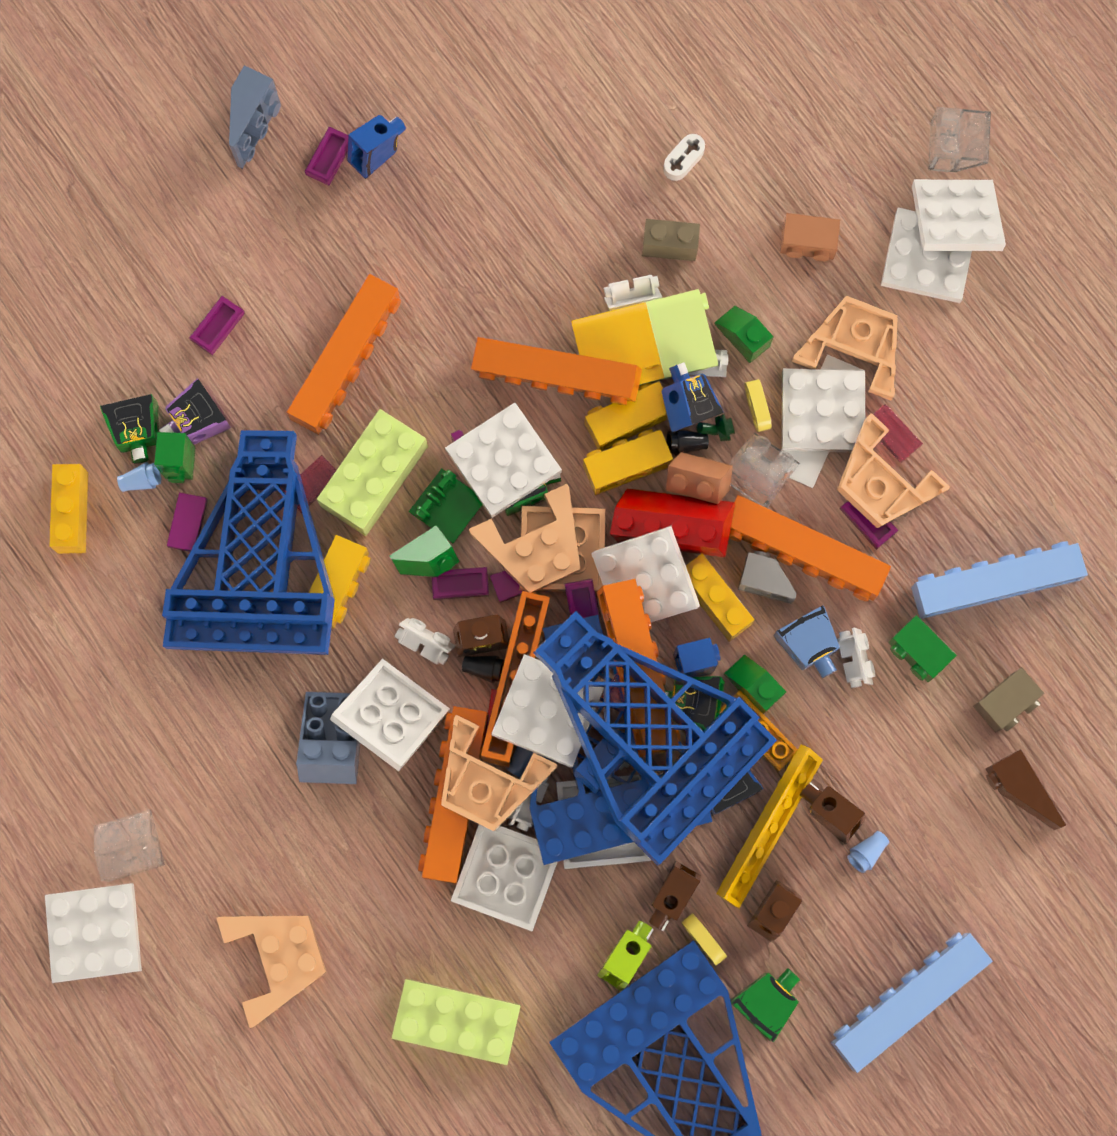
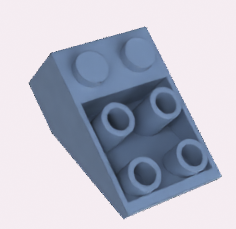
M245 65L231 87L229 146L237 166L243 169L246 162L252 160L256 144L259 139L262 140L268 131V123L272 117L275 118L281 107L273 79Z
M306 692L296 762L299 782L357 784L360 742L330 720L331 715L351 693Z

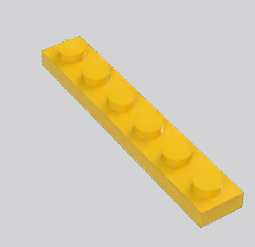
M800 744L716 893L738 909L741 907L802 798L800 796L801 792L812 781L823 761L809 747Z

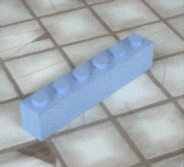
M1068 541L1052 545L1051 550L1043 552L1041 548H1035L1026 551L1025 556L1015 558L1014 554L998 558L997 563L988 564V561H981L972 564V569L962 571L961 567H956L944 571L945 575L934 577V574H927L918 577V582L911 589L919 617L924 619L1080 581L1088 573L1079 544L1069 545Z
M958 932L945 942L948 947L941 953L937 950L923 960L926 965L919 971L915 969L909 971L901 978L903 984L894 990L893 987L887 989L878 997L881 1000L880 1003L873 1008L870 1005L865 1007L856 1015L858 1021L850 1027L848 1024L843 1025L833 1034L836 1039L831 1044L852 1071L858 1073L993 962L971 933L961 935Z

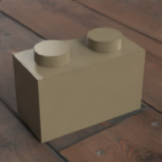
M646 219L642 256L696 261L700 224Z
M1021 667L973 707L995 733L1002 729L1007 732L1019 722L1018 715L1023 711L1029 714L1041 704L1038 699L1045 693Z

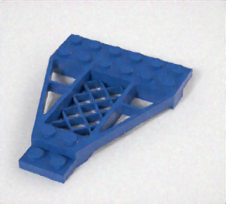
M241 430L238 455L230 469L229 481L171 589H166L162 616L166 618L163 639L164 648L175 650L328 655L335 599L298 465L294 462L297 434L294 431ZM248 490H251L256 497L244 507L240 503V497ZM274 491H278L283 498L270 507L265 502V499ZM262 503L268 511L255 521L250 512ZM299 504L312 552H292L297 506ZM284 507L283 519L281 520L276 513ZM224 513L220 549L204 550ZM247 516L253 524L240 534L236 529L237 523ZM274 516L280 524L267 535L261 526ZM259 530L264 538L252 548L246 539ZM281 533L278 548V546L272 540H274ZM244 543L249 551L237 561L233 556V551L240 544ZM270 543L276 552L263 561L258 553ZM255 556L261 565L248 574L243 566ZM200 557L218 558L214 590L183 589ZM293 560H315L324 593L287 592L291 562ZM277 561L275 575L269 567ZM240 570L246 578L233 588L229 583V579ZM267 570L273 579L260 589L254 580ZM252 584L257 591L243 590L248 585Z
M576 611L533 652L553 673V681L615 823L656 865H660L777 741L758 721L760 717L740 697L735 698L616 644L611 638L596 632ZM636 663L682 683L683 687L670 699ZM609 667H622L624 669V682H609ZM603 668V682H589ZM629 675H630L637 683H631V682H630ZM589 687H604V703L589 702ZM609 687L624 688V703L609 702ZM689 687L726 704V708L704 731L675 704L676 700ZM582 688L583 699L577 694ZM630 688L644 689V703H630ZM650 696H651L658 704H650ZM591 707L604 708V720ZM610 708H624L625 724H610ZM630 708L645 709V724H630ZM651 709L665 710V725L651 724ZM578 713L616 750V755L603 769L597 760ZM671 717L678 725H671ZM613 729H625V742ZM631 729H645V745H631ZM651 729L665 730L666 745H651ZM671 730H684L686 732V746H672ZM633 750H646V763ZM651 750H666V766H652ZM672 750L684 751L672 763ZM620 758L626 759L649 784L648 789L624 814L620 812L604 776ZM654 771L665 772L659 777Z
M598 615L583 618L596 632L603 635ZM562 624L543 628L545 641ZM609 667V671H612L614 680L609 678V682H620L616 667ZM603 668L594 676L592 682H595L598 676L603 679ZM611 687L609 690V697L615 687ZM616 687L619 701L624 703L621 687ZM601 696L599 700L604 703V697ZM599 708L596 713L599 715L603 708ZM614 708L620 712L614 724L618 723L622 714L624 717V708ZM589 724L586 734H588L589 730L591 729V724ZM631 729V741L636 745L633 731ZM587 735L589 741H591L592 743L596 745L600 743L596 739ZM579 753L577 755V757L581 760H584L586 758ZM577 757L572 767L573 774L575 772V769L579 766ZM633 769L627 781L615 774L611 776L622 783V785L610 787L622 814L649 787L648 782L640 774V780L630 782L636 773L635 769ZM574 776L578 789V795L575 797L537 805V789L531 794L529 810L543 865L633 843L632 839L615 823L601 789L596 794L593 792L586 794L583 783ZM709 812L697 826L713 822L711 813Z
M694 940L549 1042L582 1093L644 1136L655 1135L632 1120L631 1117L649 1104L656 1105L676 1136H683L675 1123L690 1125L689 1136L694 1135L695 1127L711 1129L710 1136H715V1131L731 1133L728 1136H762L728 989ZM718 996H722L732 1038L712 1053H707L687 1025V1019ZM680 1025L685 1033L670 1030ZM668 1034L685 1037L682 1054L665 1051ZM664 1035L662 1050L646 1048ZM688 1039L701 1058L686 1055ZM732 1045H734L748 1103L747 1107L742 1106L714 1065V1058ZM644 1051L661 1054L658 1071L641 1068ZM640 1052L637 1067L634 1061L632 1060V1057H634ZM665 1055L681 1058L678 1075L662 1072ZM685 1059L701 1062L699 1079L682 1076ZM705 1063L718 1083L703 1080ZM623 1064L630 1066L647 1092L646 1100L626 1114L590 1090L594 1084ZM641 1072L657 1075L655 1091L652 1090ZM661 1076L677 1079L675 1096L658 1093ZM681 1080L698 1083L695 1100L679 1097ZM702 1084L718 1087L716 1104L699 1101ZM722 1089L735 1108L720 1105ZM658 1097L674 1100L671 1117ZM678 1101L694 1104L692 1122L675 1119ZM698 1105L715 1108L712 1125L696 1123ZM719 1109L735 1112L733 1130L716 1126ZM740 1114L746 1123L737 1129Z

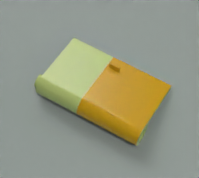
M699 289L571 321L579 355L638 365L642 369L639 385L671 378L672 375L669 368L684 362L688 373L719 365L705 310L709 309L706 293L700 294Z

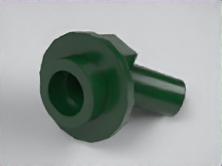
M725 413L715 417L716 424L699 422L696 426L698 433L719 435L720 441H730V435L735 434L732 418L726 419Z

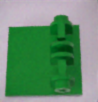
M441 468L409 510V513L430 528L437 526L445 538L454 544L483 504L472 489L456 479L457 476L450 470L445 471Z

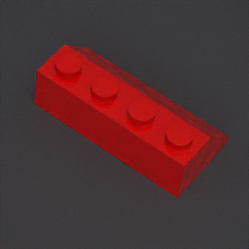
M627 488L615 507L610 535L617 543L671 526L681 552L725 557L735 502L720 501L719 504L689 496Z

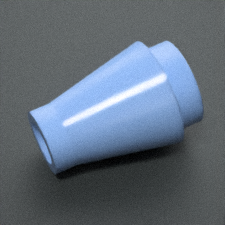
M145 462L124 475L118 476L117 482L122 492L155 489L156 485L161 484V474L154 463L149 464Z
M876 831L872 836L851 848L847 859L861 873L871 870L885 847L889 844V840L882 832Z

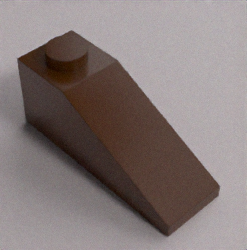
M1021 749L985 768L988 773L986 775L987 781L994 790L998 789L1001 795L1053 830L1066 826Z

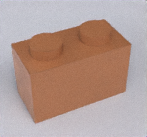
M786 213L783 222L780 253L786 254L791 258L807 256L813 257L817 261L833 260L838 248L840 219Z
M680 452L668 465L666 490L719 504L730 491L733 466Z

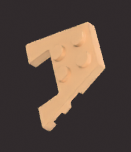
M846 296L817 331L811 335L803 347L797 351L792 362L809 369H816L825 346L878 366L868 392L891 401L895 394L897 315Z
M871 413L863 422L837 491L874 526L879 528L949 489V486L932 470L923 477L915 488L908 484L873 451V448L886 435L889 429Z
M568 484L544 494V498L556 520L507 544L503 543L492 518L470 528L468 531L526 592L534 593L580 571Z
M455 715L441 805L495 831L556 769L557 764L533 753L520 780L467 754L480 726Z
M309 916L217 918L224 943L254 934L271 993L242 1002L249 1028L257 1026L270 1014L274 1013L327 972Z

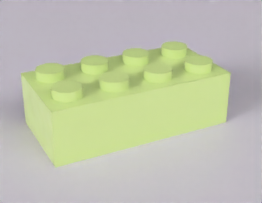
M379 409L318 496L317 501L320 507L364 536H367L428 448L426 438Z
M405 979L391 1039L508 1065L521 1005Z

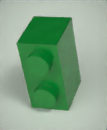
M157 432L154 465L169 482L184 483L185 480H193L196 448L186 433Z
M917 615L888 642L892 646L890 648L891 652L898 659H905L912 666L910 668L911 672L921 681L925 679L927 682H930L957 656Z

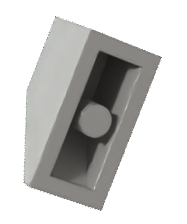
M754 551V554L748 553L738 590L792 604L797 593L777 560L770 558V554L762 551Z

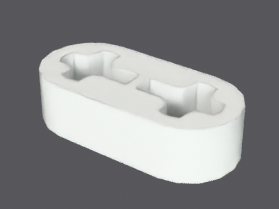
M697 134L687 135L667 156L663 171L668 179L674 181L681 180L702 158L705 142L701 136ZM688 144L690 146H693L694 144L698 145L697 151L692 150L688 155L686 154L688 151ZM680 160H682L680 170L675 169L674 171H672L671 163L673 165H676Z

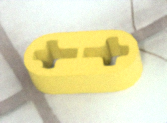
M760 380L745 382V394L756 431L760 432L771 429V417Z
M693 913L681 922L689 935L715 966L727 958L718 943Z

